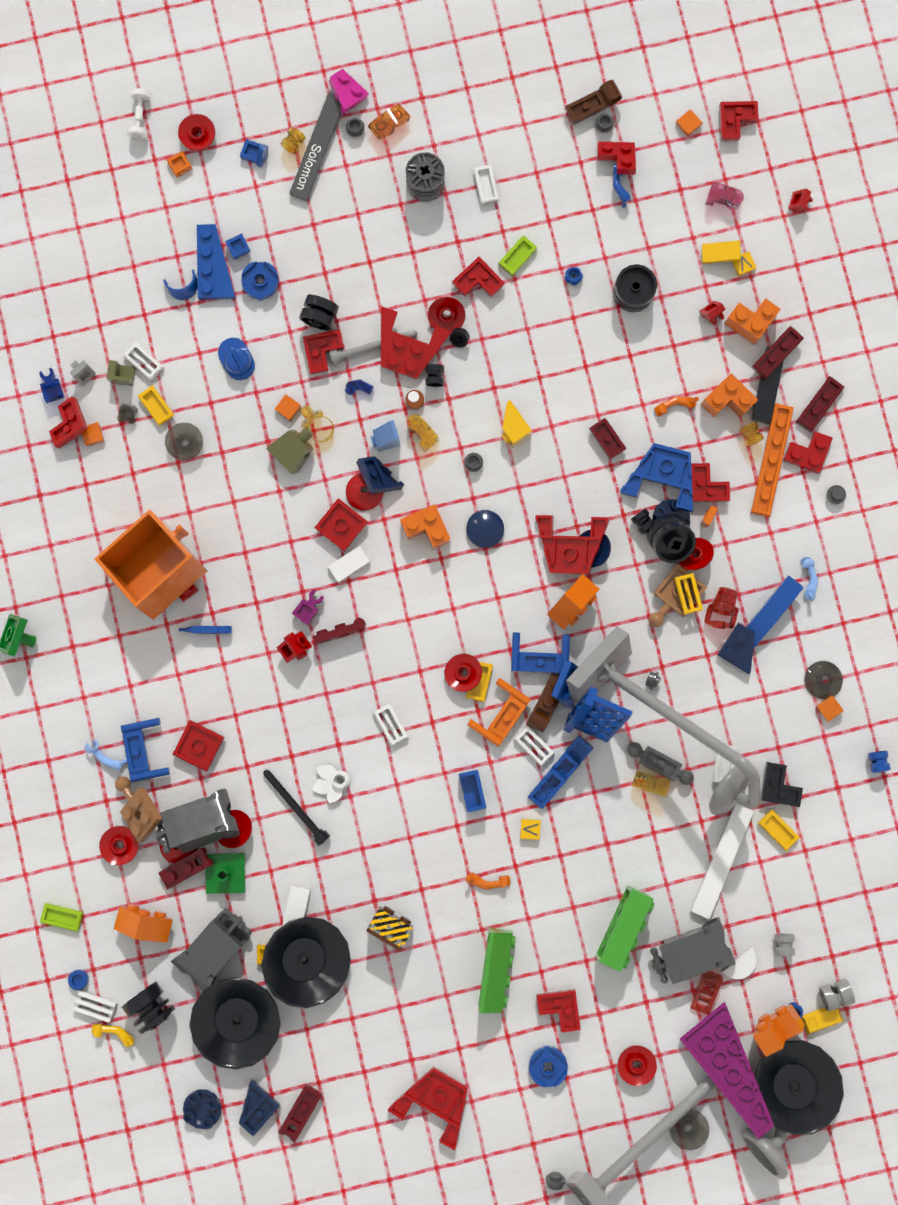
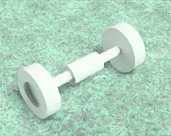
M135 88L131 90V98L138 101V106L135 109L136 126L128 128V136L135 139H145L147 137V130L140 127L143 117V107L141 106L142 102L150 100V92L145 89Z

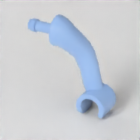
M805 557L801 559V565L803 569L808 568L810 582L804 592V597L807 600H814L818 577L814 568V561L810 557Z
M96 740L92 741L93 748L88 743L84 747L87 753H93L102 764L112 769L121 770V765L128 763L127 759L119 762L117 759L113 760L106 757L98 749L99 744Z

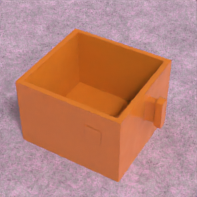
M150 509L94 558L131 603L152 620L208 571L182 543L181 539L184 536L187 537L189 533L180 524L172 531Z

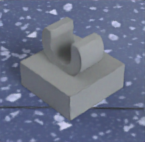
M75 360L70 365L73 368L70 374L81 386L96 374L84 360L81 363Z

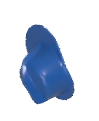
M228 338L220 344L218 349L219 359L228 375L235 380L249 378L254 372L255 362L246 344L238 338Z

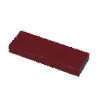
M790 325L751 368L766 380L799 345L804 337Z
M829 376L795 422L811 433L845 386Z

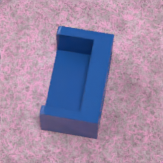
M478 769L459 773L467 812L485 809L486 803Z

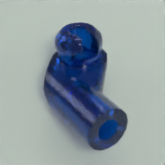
M357 379L346 384L345 392L353 395L355 391L362 390L370 395L374 386L361 379Z

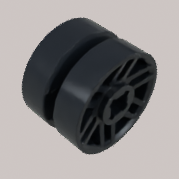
M312 294L307 295L304 302L306 308H302L299 319L311 327L331 331L334 324L333 318L336 317L339 306L324 297Z

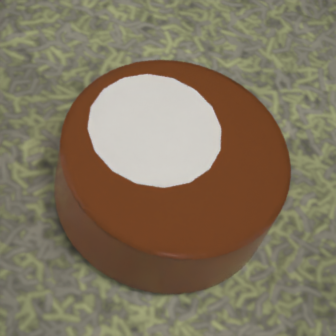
M418 390L409 391L405 397L406 405L412 410L420 409L424 404V395Z

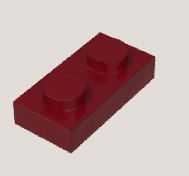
M603 418L589 428L610 460L627 449L606 418Z

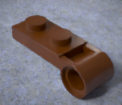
M609 80L603 83L598 90L566 105L565 111L574 125L616 104L623 96L615 81Z
M551 673L526 723L541 732L545 731L559 703L558 700L551 696L559 678L554 673Z

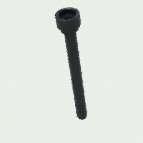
M265 770L263 772L264 777L314 834L315 843L318 846L324 843L330 837L326 830L323 831L322 828L319 829L270 770Z

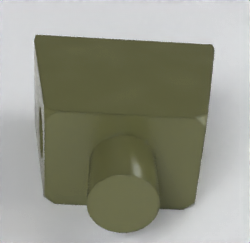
M304 427L300 433L296 430H289L266 449L291 474H296L313 451V447L307 441L314 434L307 427Z

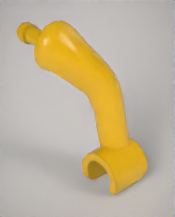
M97 1023L92 1026L91 1032L94 1037H102L103 1033H112L117 1035L126 1047H130L134 1043V1037L119 1026H106Z

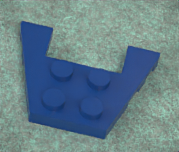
M653 443L637 469L621 488L620 493L637 498L642 480L678 488L681 490L675 506L676 509L692 513L691 452Z

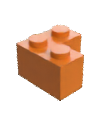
M766 298L755 313L741 303H738L724 324L755 345L781 309Z
M731 373L703 400L701 405L713 417L728 405L741 418L758 399Z
M435 504L400 519L408 540L426 532L433 549L451 542Z
M582 574L547 615L562 629H565L569 624L573 626L579 619L577 615L582 616L588 609L586 605L591 606L598 598L595 594L600 589Z
M128 904V907L119 906L114 930L134 940L167 943L173 919L166 917L167 913L155 911L153 914L148 910L139 909L140 906Z
M792 1004L788 1006L782 1005L775 1010V1013L771 1015L764 1014L758 1019L753 1038L767 1057L783 1049L785 1040L803 1032L805 1024Z

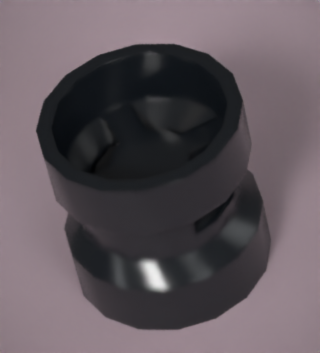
M440 364L426 365L427 378L425 379V385L429 387L444 386L442 375L445 366Z
M645 508L632 517L631 521L633 524H637L639 527L638 531L642 535L648 531L654 519L650 518L649 511Z

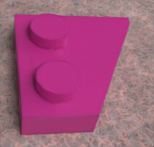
M343 68L330 76L329 84L334 91L336 101L339 100L342 114L347 113L367 99L369 93Z

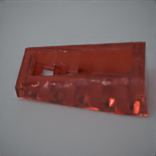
M713 971L701 974L690 1006L691 1009L707 1015L710 1014L723 981L721 974ZM705 985L713 988V990H709L707 988H704L703 986ZM701 993L706 994V995L710 996V998H707V997L702 996V995H700V994H701ZM697 1001H703L705 1003H708V1005H702L700 1003H697Z

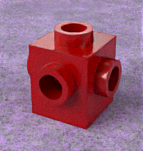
M302 631L297 634L293 632L283 638L284 641L276 647L286 663L296 658L298 661L308 655L307 651L312 648Z

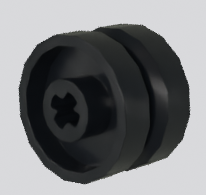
M639 264L629 265L622 269L617 276L613 289L614 300L620 308L633 313L640 312L649 306L658 286L656 276L652 270Z
M676 514L662 515L654 520L648 528V543L664 562L678 563L684 561L695 549V534L682 517Z

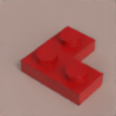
M758 101L720 102L721 141L740 140V122L758 121Z
M598 141L597 160L616 161L617 174L635 175V142Z
M478 257L452 281V284L464 297L477 285L492 297L505 285V282Z
M340 329L303 336L310 375L329 371L325 353L335 349L337 351L344 349Z
M73 396L58 406L63 422L49 431L54 447L59 449L88 429L77 398Z
M814 431L808 448L790 442L783 461L819 474L833 438Z
M691 463L693 502H729L730 482H711L710 463Z
M575 989L536 994L539 1015L558 1013L561 1033L581 1030Z

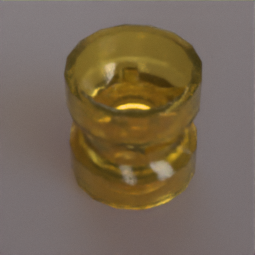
M290 127L287 137L283 138L280 144L290 153L296 154L299 150V145L305 141L306 136L298 129Z
M757 421L739 429L741 435L747 437L745 439L747 447L765 439L762 433H758L759 426Z

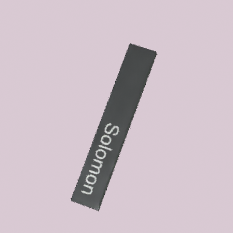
M328 92L289 192L290 196L304 201H308L341 116L339 100L336 101L333 93Z

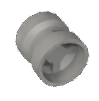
M775 934V941L779 945L775 948V955L794 956L795 948L791 945L795 941V935Z

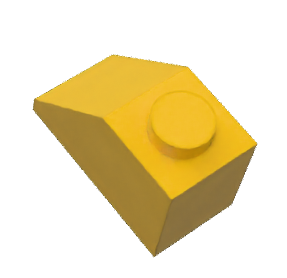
M509 400L506 405L502 427L503 434L501 436L507 445L510 443L513 447L530 436L532 430L511 400Z

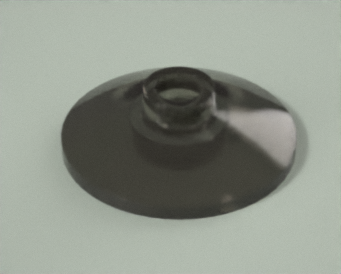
M178 423L167 432L165 446L169 454L174 458L190 460L200 453L203 447V436L200 430L193 424ZM184 440L189 441L187 446L182 445Z
M818 661L810 665L806 670L804 684L812 696L818 699H826L831 695L834 697L839 693L843 684V677L835 664L828 661ZM824 676L828 678L827 683H824L822 681V678Z
M691 1109L669 1129L670 1136L678 1147L685 1150H695L701 1147L708 1139L709 1124L702 1113ZM690 1124L692 1126L691 1129L686 1131L685 1126Z

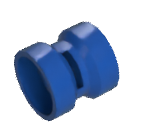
M887 750L868 753V758L872 761L871 773L891 770V766L887 761Z

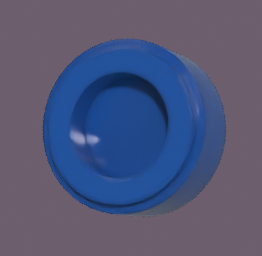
M81 969L73 971L68 977V984L74 990L83 989L89 982L87 972Z

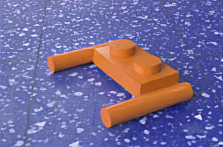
M500 677L495 684L511 695L488 729H485L472 719L467 724V726L498 747L531 700Z

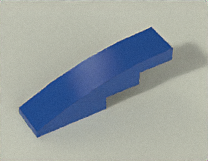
M787 576L746 626L755 632L753 649L804 588L791 576Z
M578 735L527 797L543 809L594 747Z

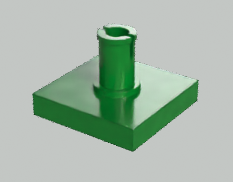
M9 614L0 638V652L15 657L19 644L27 645L31 648L34 647L37 639L36 636L24 633L27 619Z
M245 853L207 854L209 860L212 859L214 864L206 868V894L245 893Z

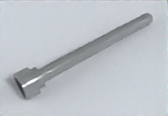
M416 330L402 333V335L415 338L418 333ZM381 340L342 352L336 349L329 351L333 366L341 364L340 362L344 361L343 359L379 349Z

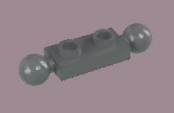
M632 742L628 745L627 753L631 757H641L639 764L671 781L678 777L683 785H689L693 782V773L690 770H680L683 764L650 746H647L644 751L637 742Z

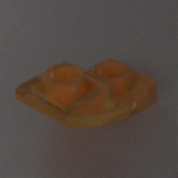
M397 104L375 118L368 125V128L380 140L393 134L396 127L409 122L410 115L400 104Z

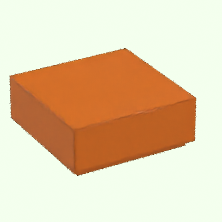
M691 109L676 121V124L687 137L703 123Z
M183 151L166 160L176 178L193 169Z
M285 394L275 407V411L291 421L301 408V405Z
M99 422L87 425L88 429L82 433L85 446L105 441Z
M710 506L707 509L700 523L701 526L705 528L710 526L718 510L717 507Z
M833 695L816 705L828 722L844 711Z

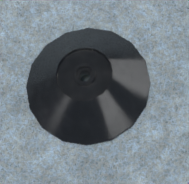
M306 916L290 920L273 933L265 946L261 964L264 982L274 997L288 1006L309 1008L321 1005L336 995L348 978L351 957L348 942L340 930L325 919ZM306 956V962L301 963V958Z
M233 977L215 982L200 994L192 1007L189 1026L193 1043L205 1059L218 1067L237 1070L254 1066L268 1056L278 1040L281 1020L277 1004L267 989L252 980ZM238 1017L240 1022L235 1023L233 1018Z
M804 1040L785 1041L783 1049L767 1057L764 1055L758 1062L754 1076L772 1122L777 1129L792 1135H812L828 1127L839 1113L844 1097L842 1075L834 1059L820 1046ZM794 1083L798 1085V1089L795 1091L792 1089Z

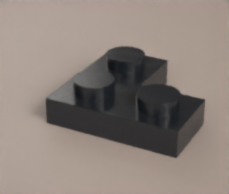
M766 762L761 800L800 807L803 788L784 785L787 765Z

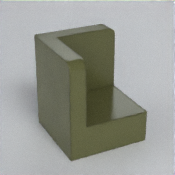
M109 360L106 379L110 383L133 386L135 368L120 365L117 361Z

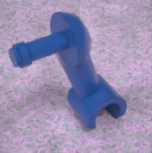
M614 164L613 187L620 200L623 201L622 207L625 208L626 202L631 199V196L620 183V176L624 174H617L616 164Z

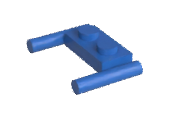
M513 632L511 671L560 673L565 661H569V634H562V654L520 652V633Z
M160 718L121 725L131 783L170 775L169 767L149 771L150 766L142 729L161 725Z

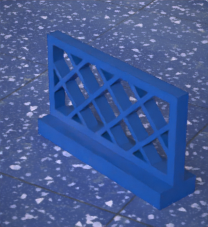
M590 687L568 714L563 731L570 733L573 729H577L604 742H608L628 721L633 711L596 696L598 689Z

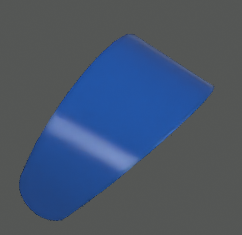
M194 269L192 270L193 279L191 283L182 289H172L168 286L166 279L163 280L172 297L178 300H188L195 295L198 285Z

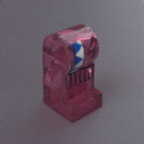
M713 181L705 205L713 206L714 202L726 205L730 210H736L744 200V194L739 189Z

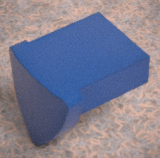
M246 139L240 158L262 167L266 160L269 146Z

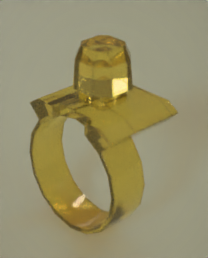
M307 405L300 409V413L306 418L301 423L302 427L309 429L311 422L317 417L327 418L323 416L321 410L314 412ZM329 418L327 419L330 421L332 427L330 435L328 436V438L324 440L318 441L313 439L314 441L319 443L326 442L330 440V438L333 436L334 425Z

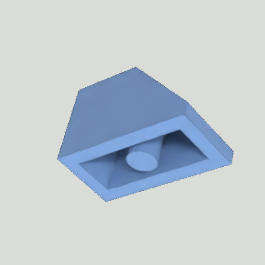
M394 420L373 430L374 436L370 438L373 448L377 447L378 452L400 446Z

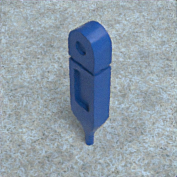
M191 626L179 628V631L194 634H232V626Z

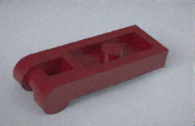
M356 618L353 624L346 625L342 623L334 626L335 629L327 631V629L317 631V635L313 636L314 643L318 645L365 629L366 623L362 618Z
M205 847L158 872L167 890L214 864L212 859L209 860ZM198 857L200 858V860H201V862H202L201 865H199V863H198V861H197L196 858H198Z
M305 1084L278 1133L282 1136H288L290 1141L295 1143L323 1093ZM290 1123L297 1127L295 1131L288 1127Z

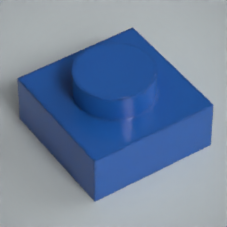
M242 233L225 241L234 260L251 252Z

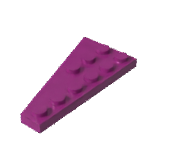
M723 1002L683 1035L680 1041L759 1139L774 1124L726 1003Z

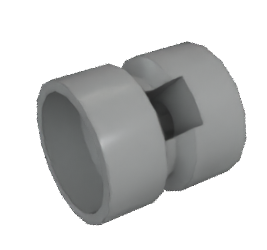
M847 979L836 981L834 986L827 984L819 987L820 997L828 1012L839 1009L840 1005L845 1007L855 1004V997Z

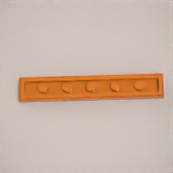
M774 404L751 514L768 518L771 515L794 407Z

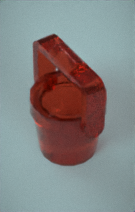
M719 587L713 603L709 604L704 619L707 625L718 629L734 628L739 608L736 607L737 591L726 587ZM712 612L731 616L730 623L716 620L710 621Z

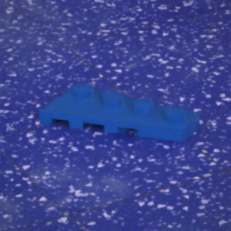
M216 224L197 225V285L199 300L236 299Z

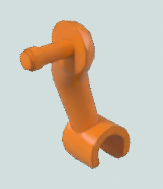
M673 397L664 403H660L654 410L659 417L668 412L667 408L673 405L694 408L699 398Z
M469 873L466 878V882L485 890L498 887L503 888L511 884L509 875L499 876V881L491 882L483 880L475 873Z

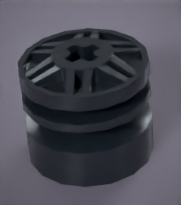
M157 981L122 1006L128 1017H132L135 1014L139 1015V1018L133 1024L134 1026L144 1022L145 1025L138 1030L140 1035L159 1026L175 1010L173 1005L166 1009L163 1008L170 1001L168 998L160 1002L157 999L164 992Z

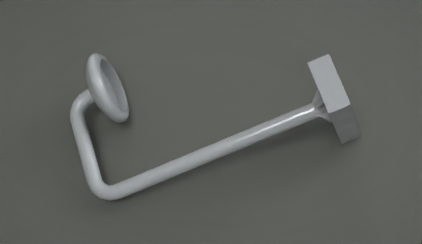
M616 626L566 680L571 700L578 703L590 687L599 690L607 680H610L735 765L722 778L712 794L709 802V810L712 814H723L731 810L737 803L748 809L758 808L761 802L760 775L756 767L748 759L617 672L618 668L632 654L629 633ZM747 786H748V795L745 794V791H746Z
M708 1076L598 1178H592L589 1173L576 1171L568 1178L565 1183L582 1205H614L605 1194L606 1187L716 1087L715 1083ZM775 1127V1134L771 1139L765 1134L758 1139L750 1128L743 1129L742 1138L755 1158L775 1177L779 1179L787 1178V1163L782 1152L779 1150L786 1140L787 1132Z

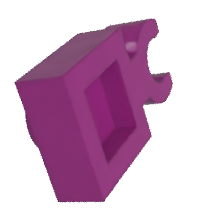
M315 590L310 592L308 601L303 598L292 612L295 617L306 625L311 622L319 611L315 607L316 604H320L324 600V596H321L318 600L313 598L316 593Z

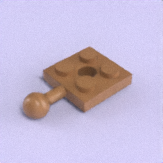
M678 563L653 592L665 604L658 612L652 613L649 616V624L652 627L658 628L663 625L664 616L670 608L681 617L685 616L683 615L679 596L675 593L676 584L674 578L690 573ZM687 578L690 594L694 605V603L696 602L695 596L693 593L690 578ZM695 578L699 596H701L707 586ZM685 592V593H684V598H685V602H686L687 609L689 610L690 607H689L688 600H687V596H686V592Z
M121 776L116 779L115 788L124 793L128 802L121 809L120 813L137 842H144L163 818L145 788H138L133 794L130 790V780L125 776Z

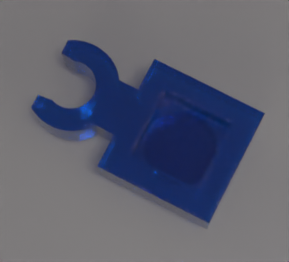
M49 368V376H44L42 371L39 372V376L44 382L40 384L46 403L65 398L61 383L58 378L55 379L56 375L52 368Z

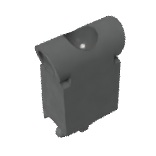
M220 789L212 793L208 798L204 797L160 812L163 819L157 825L156 839L163 845V852L169 853L171 848H179L184 854L219 841L221 838L239 836L240 831L237 821L230 815L231 802L227 790Z
M225 908L207 925L184 952L170 962L182 973L190 975L194 984L204 991L214 983L219 972L247 942L252 934V930L246 926V923L242 920L243 917H238L236 914H232L228 908Z
M719 917L711 919L702 927L662 940L663 945L659 947L664 960L658 955L657 948L653 947L650 950L653 956V970H656V973L660 975V981L663 984L668 982V978L665 975V967H667L672 984H676L718 967L736 965L731 949L725 944V932Z

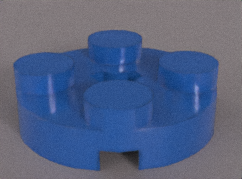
M252 262L242 272V287L250 297L262 301L271 297L277 291L280 283L278 273L270 263ZM257 277H259V278L265 277V279L263 280L264 283H263V284H256V283H257L256 278H257Z
M545 1045L535 1050L529 1059L528 1068L531 1078L539 1086L555 1087L565 1080L568 1064L565 1055L558 1048ZM545 1062H552L553 1070L544 1071L545 1066L543 1064Z

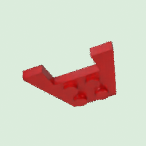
M382 306L380 310V367L417 379L449 337L451 331L435 325L429 344L396 333L392 329L398 312Z
M535 515L549 572L589 575L610 518L591 517L590 537L553 536L554 516Z
M433 1066L389 1106L388 1112L403 1120L412 1103L415 1102L448 1122L439 1142L455 1151L468 1086Z

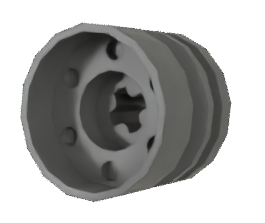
M424 152L414 155L408 161L405 168L407 190L414 199L421 202H431L437 199L444 190V165L435 154Z

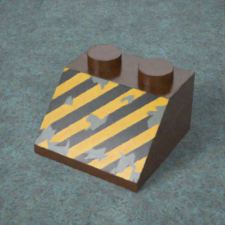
M380 906L366 932L401 951L413 929L412 921L404 916L399 918L394 915L395 911L387 906H384V908Z

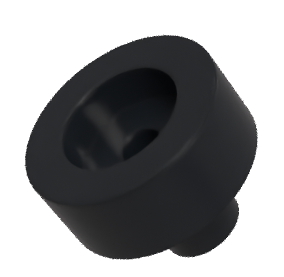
M455 328L450 335V342L458 348L465 347L470 339L468 331L464 328Z

